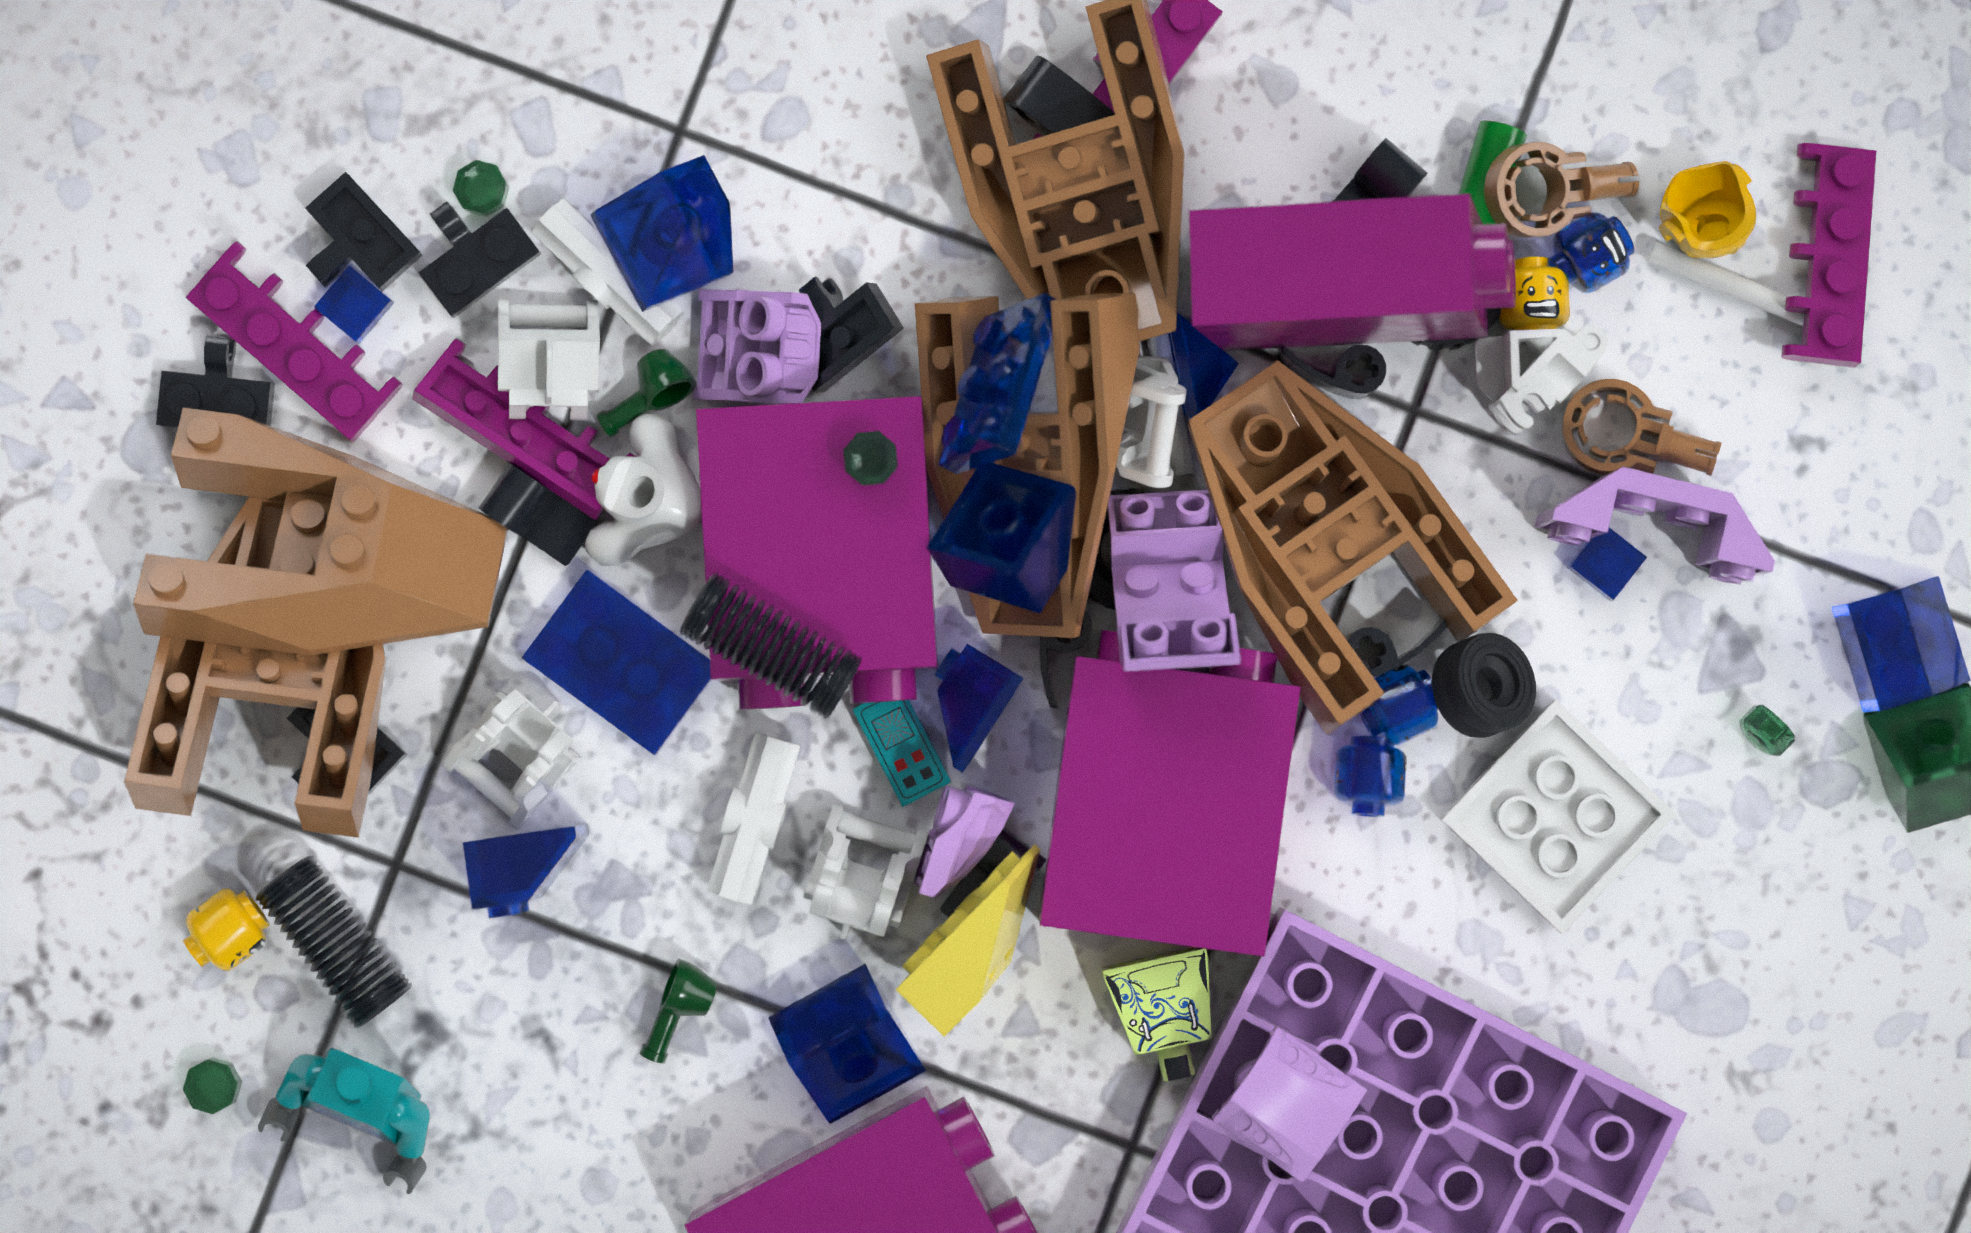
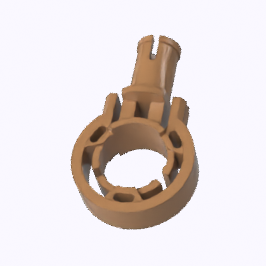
M1546 142L1518 144L1501 152L1492 162L1485 179V202L1492 219L1496 224L1506 223L1509 234L1523 238L1548 236L1563 229L1572 219L1585 218L1591 213V206L1565 208L1567 203L1635 196L1639 188V181L1619 183L1618 178L1638 176V170L1629 161L1621 164L1564 170L1561 165L1586 162V155L1583 152L1566 153L1559 147ZM1528 153L1529 159L1515 162L1521 155ZM1533 165L1539 168V172L1545 179L1547 197L1542 207L1543 210L1537 215H1524L1525 210L1519 206L1516 200L1515 181L1522 171L1520 167ZM1520 221L1536 222L1535 228L1529 227Z
M1619 379L1597 380L1582 387L1569 401L1562 421V437L1569 455L1584 469L1600 475H1606L1621 467L1653 474L1657 461L1663 462L1664 460L1712 476L1722 442H1715L1675 430L1673 426L1669 425L1673 411L1653 406L1649 397L1640 388ZM1618 392L1624 394L1625 398L1619 395L1607 394L1606 403L1618 404L1631 414L1635 425V435L1627 445L1619 450L1604 451L1593 445L1589 453L1597 458L1606 459L1603 463L1585 455L1575 443L1572 432H1578V437L1583 447L1588 444V437L1584 432V420L1593 408L1600 405L1601 400L1599 397H1596L1585 407L1582 402L1596 393ZM1630 399H1633L1641 408H1637ZM1574 412H1579V421L1576 423L1572 422ZM1641 434L1658 438L1657 444L1641 440ZM1619 458H1623V459H1624V461L1617 462V463H1612V462L1610 461V460H1615V459H1619Z

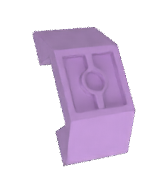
M1621 467L1603 475L1541 513L1536 519L1535 527L1549 530L1547 539L1563 544L1580 546L1581 542L1589 543L1590 538L1608 532L1613 510L1636 516H1644V512H1654L1655 510L1666 513L1665 522L1672 525L1697 529L1698 524L1704 525L1695 565L1709 568L1708 577L1711 579L1741 585L1742 581L1753 582L1754 576L1773 572L1775 560L1733 493L1626 467Z
M1208 489L1110 495L1107 509L1111 577L1120 666L1123 670L1138 671L1240 664L1235 613L1230 614L1224 574L1223 529L1216 517Z

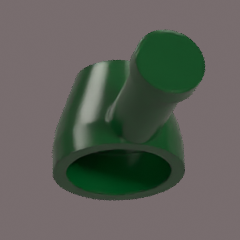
M667 349L654 350L638 361L639 391L608 411L602 410L597 414L600 425L610 437L618 434L620 428L645 412L669 408L687 398L694 391L696 381L693 375Z
M678 958L666 982L659 1012L646 1044H643L641 1047L640 1055L656 1063H665L668 1057L667 1049L680 1016H706L716 993L717 982L694 964Z

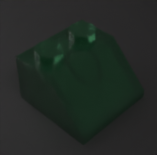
M1968 682L1863 713V721L1885 794L1907 833L1971 815V686Z

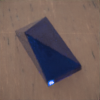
M1177 313V329L1174 332L1168 333L1178 384L1186 388V397L1182 408L1186 429H1189L1187 425L1188 420L1212 405L1239 365V362Z

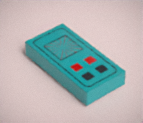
M910 700L863 703L852 709L902 807L951 783Z

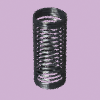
M718 572L713 573L688 611L680 628V635H685V638H690V641H695L697 645L704 642L705 650L713 647L714 655L722 652V660H727L731 657V665H736L740 662L739 668L741 671L748 668L750 676L757 673L758 681L766 677L765 682L767 686L775 682V691H779L784 687V696H788L793 692V701H798L802 697V706H807L811 702V712L818 713L819 716L823 715L824 719L829 718L862 662V657H857L856 653L852 654V651L849 650L836 666L845 650L844 646L839 647L829 666L813 688L836 645L835 641H832L803 685L813 663L827 641L826 636L820 639L807 663L794 680L804 658L818 636V631H813L802 652L784 677L795 653L809 631L808 625L804 626L792 649L775 672L786 648L801 625L800 620L795 621L782 646L766 667L776 645L792 620L791 615L785 618L773 641L757 663L767 640L783 615V611L779 610L763 638L748 658L757 637L774 611V605H770L767 608L753 635L739 653L747 634L766 604L765 600H761L758 603L741 635L730 648L737 631L757 599L756 594L749 598L734 627L721 644L728 626L748 595L747 589L741 592L722 627L712 639L718 623L739 590L738 584L732 587L715 619L703 634L705 627L730 586V579H724V576H719Z
M307 856L267 884L256 895L255 900L259 901V905H263L262 909H269L268 917H275L274 924L281 925L280 932H288L286 940H294L292 948H300L298 956H306L304 964L313 963L310 971H319L316 979H325L322 987L332 986L328 995L338 994L334 1003L344 1002L340 1011L351 1009L347 1014V1019H351L350 1023L354 1024V1028H359L404 995L412 987V983H408L409 979L405 978L402 970L398 969L374 988L357 998L380 977L395 967L396 962H391L374 976L350 991L368 974L389 959L390 954L383 955L371 966L344 983L362 966L381 953L384 946H379L357 964L337 976L356 958L377 943L378 939L373 938L354 954L331 968L344 955L367 939L372 933L370 930L324 961L338 947L365 928L366 923H360L337 942L318 953L332 939L358 921L360 915H354L330 935L311 946L326 931L350 915L354 907L347 908L320 930L304 939L319 924L347 904V899L341 900L313 923L298 931L312 917L336 901L341 896L342 892L340 891L332 894L307 915L291 924L301 913L335 888L336 884L328 885L300 908L285 916L295 905L327 883L330 876L322 877L293 901L278 909L288 898L323 873L324 868H321V865H317V860H314V856Z

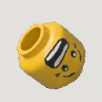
M1547 257L1516 259V306L1513 308H1501L1499 316L1500 325L1508 330L1557 329L1565 325L1570 317L1567 273L1559 268L1549 267Z
M224 888L187 914L186 926L191 935L185 938L183 943L200 966L203 967L211 961L217 968L223 971H230L263 948L266 943L264 929L270 926V923L247 891L243 890L237 894L229 888Z

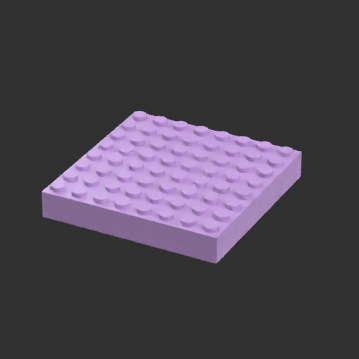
M1279 907L1268 928L1265 956H1254L1116 1233H1628L1687 1113ZM1276 1025L1367 1089L1366 1094L1347 1123L1304 1182L1286 1172L1211 1119L1217 1109L1220 1110L1223 1102H1227L1230 1095L1237 1089V1082H1242L1252 1067L1251 1062L1258 1059L1261 1051L1266 1046V1041L1271 1038L1270 1033Z

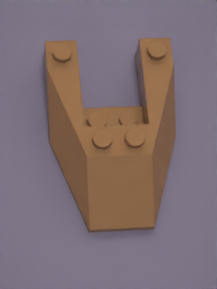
M1105 0L1085 6L1115 115L1016 144L989 45L977 39L926 55L970 215L1052 338L1051 300L1087 294L1136 293L1139 342L1176 331L1185 151L1161 49L1147 0Z
M1136 293L1087 294L1051 300L1058 411H1006L998 296L951 297L914 303L920 387L923 403L926 469L982 634L1080 636L1140 350Z
M1277 360L1188 420L1187 425L1216 517L1223 529V539L1239 589L1273 652L1277 655V659L1292 686L1301 687L1299 697L1327 736L1371 706L1385 693L1320 602L1391 553H1394L1441 619L1445 618L1447 628L1457 642L1467 639L1518 601L1422 467Z
M183 408L171 453L181 488L285 501L269 569L145 554L133 601V606L144 634L303 655H318L489 626L508 528L490 516L356 456L241 415Z
M248 497L207 561L269 569L285 501ZM160 636L124 778L125 786L135 809L191 816L220 697L315 709L294 803L302 830L359 838L370 788L386 665L383 644L318 655H303Z

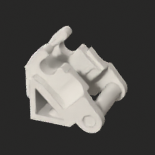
M498 299V391H509V419H526V411L530 406H565L570 412V420H587L588 392L599 393L600 332L598 300H587V305L509 304V299ZM509 326L584 327L586 330L511 329Z
M1587 325L1581 328L1574 336L1566 329L1510 330L1504 336L1479 338L1475 342L1476 386L1493 401L1488 408L1500 425L1510 434L1518 435L1533 425V418L1524 412L1522 401L1528 403L1535 413L1542 411L1544 408L1549 411L1556 403L1560 404L1590 373L1606 352L1609 344L1608 336L1601 327Z
M1138 356L1116 463L1121 477L1155 488H1165L1172 485L1174 471L1169 468L1178 405L1183 404L1186 397V388L1178 384V377L1168 357Z
M515 689L509 695L500 691L494 697L474 728L452 747L442 766L450 773L456 770L507 814L511 818L508 823L515 830H518L581 757L570 748L574 739L552 721L564 706L555 701L542 713ZM492 749L500 750L523 770L512 789L478 761Z
M834 803L803 898L812 900L810 914L844 924L840 936L841 939L845 940L847 938L850 927L884 937L888 925L897 928L900 926L929 833L918 830L917 835L846 813L844 812L845 806ZM849 836L897 851L899 854L893 853L891 861L885 870L882 869L881 871L850 861L851 859L848 858L850 839L845 837Z

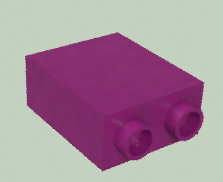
M1470 194L1189 210L1192 326L1223 351L1281 348L1282 345L1292 348L1488 338L1487 309L1513 308L1516 306L1513 240H1508L1506 223L1483 225Z
M922 397L696 409L705 581L707 582L713 573L717 572L719 576L723 575L724 579H730V586L710 619L708 628L732 587L736 584L739 585V590L718 623L712 639L722 627L741 592L747 589L748 595L728 626L721 644L734 627L749 598L756 594L757 599L737 631L730 648L741 635L758 603L761 600H765L766 604L747 634L739 653L753 635L767 608L770 605H774V611L757 637L748 658L763 638L776 613L782 610L783 615L767 640L757 663L773 641L785 618L791 615L792 620L776 645L766 667L782 646L795 621L800 620L801 625L786 648L775 672L792 649L804 626L809 625V631L795 653L784 677L802 652L813 631H818V636L804 658L794 680L807 663L820 639L826 636L827 641L818 654L807 677L811 675L830 642L835 641L836 645L819 676L823 675L841 646H844L845 650L836 666L849 650L852 651V654L856 653L857 657L861 656L862 662L849 684L850 703L917 700L915 670L938 669ZM713 647L709 649L711 679L719 682L738 681L739 710L802 706V697L798 701H793V692L788 696H784V687L779 691H775V682L767 686L765 682L766 677L758 681L757 673L750 676L748 668L740 670V662L736 665H731V657L727 660H722V652L714 655Z
M1101 630L1098 658L1080 656L1074 658L1038 918L1040 926L1265 956L1301 688L1299 686L1274 683L1277 655L1275 653L1239 648L1240 664L1209 666L1208 674L1175 669L1124 671L1120 666L1117 631Z
M928 1086L693 1210L684 1224L688 1233H1038L1017 1195L991 1208L971 1169L993 1158L995 1153L967 1099L963 1096L939 1109Z

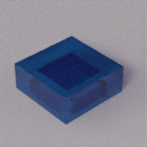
M349 265L316 303L314 308L355 342L360 344L394 302Z
M1608 528L1607 533L1590 538L1589 543H1585L1567 568L1606 599L1613 601L1646 560L1647 556L1611 528Z

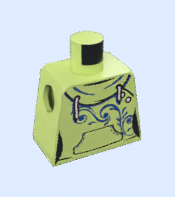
M1192 947L1101 967L1102 976L1134 1054L1139 1055L1157 1051L1163 1081L1178 1080L1195 1075L1189 1044L1211 1039L1212 1034L1209 969L1206 948Z

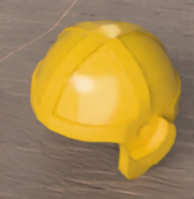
M1728 161L1699 165L1676 173L1666 188L1660 206L1662 224L1658 227L1662 237L1666 242L1673 239L1689 257L1719 258L1736 253L1746 244L1747 238L1752 233L1756 224V208L1752 195L1747 188V185L1752 182L1750 176L1739 165Z

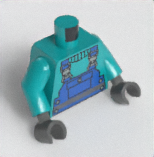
M330 1048L324 1058L303 1054L294 1059L281 1082L275 1098L268 1102L258 1124L259 1132H263L266 1124L279 1126L284 1131L280 1141H286L290 1137L300 1113L299 1107L302 1105L307 1109L395 1145L398 1154L383 1175V1181L387 1186H390L398 1176L406 1182L408 1187L406 1193L410 1194L427 1169L425 1161L420 1156L423 1155L430 1111L427 1105L420 1100L422 1095L405 1078L334 1048Z

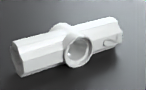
M564 199L551 206L531 231L545 247L573 272L571 276L592 297L598 300L604 308L608 309L611 307L635 333L652 347L675 327L684 314L680 307L642 273L645 269L610 236L605 238L592 226L589 220Z
M755 732L744 763L739 787H734L725 811L720 834L724 836L707 892L733 901L753 904L763 877L769 849H774L788 805V802H785V797L801 745Z

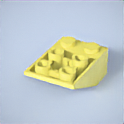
M1035 844L1021 858L1012 851L991 872L980 887H976L954 910V913L943 924L941 923L902 965L909 974L895 990L944 1037L982 1000L1012 961L1040 849Z

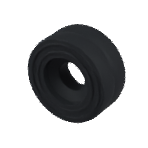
M1481 633L1452 644L1441 653L1436 660L1432 672V692L1437 708L1452 728L1469 737L1486 738L1520 725L1529 716L1536 699V680L1528 658L1517 644L1500 634ZM1478 672L1483 673L1490 683L1492 690L1490 699L1485 698L1478 688L1476 681Z

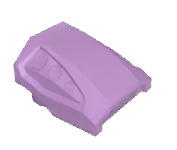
M699 289L698 300L702 301L697 388L693 391V399L777 404L802 403L818 379L821 322L808 294Z
M945 785L934 816L933 828L929 831L913 884L920 886L919 893L930 897H940L966 877L987 853L1002 831L1015 802L966 785L964 791Z
M1276 1025L1270 1033L1271 1038L1266 1041V1046L1261 1051L1258 1059L1251 1062L1252 1067L1242 1082H1237V1089L1230 1095L1227 1102H1223L1222 1108L1215 1111L1211 1119L1286 1172L1304 1182L1347 1123L1366 1094L1367 1089Z

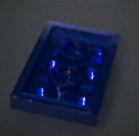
M1042 293L987 315L980 321L973 335L975 349L970 365L962 374L957 386V393L960 397L954 416L948 421L942 433L941 442L944 447L938 463L939 466L954 474H959L1016 455L1053 335L1051 300L1057 299Z
M587 569L522 656L523 660L654 756L659 753L712 680L710 658Z

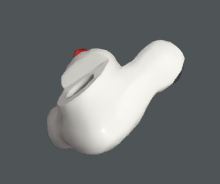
M640 415L632 422L628 436L634 452L640 457L615 456L605 466L595 470L591 476L595 484L598 503L615 518L614 521H604L590 530L586 538V552L601 566H619L631 559L642 549L664 544L695 529L702 521L701 489L691 469L680 454L678 439L673 425L662 415Z

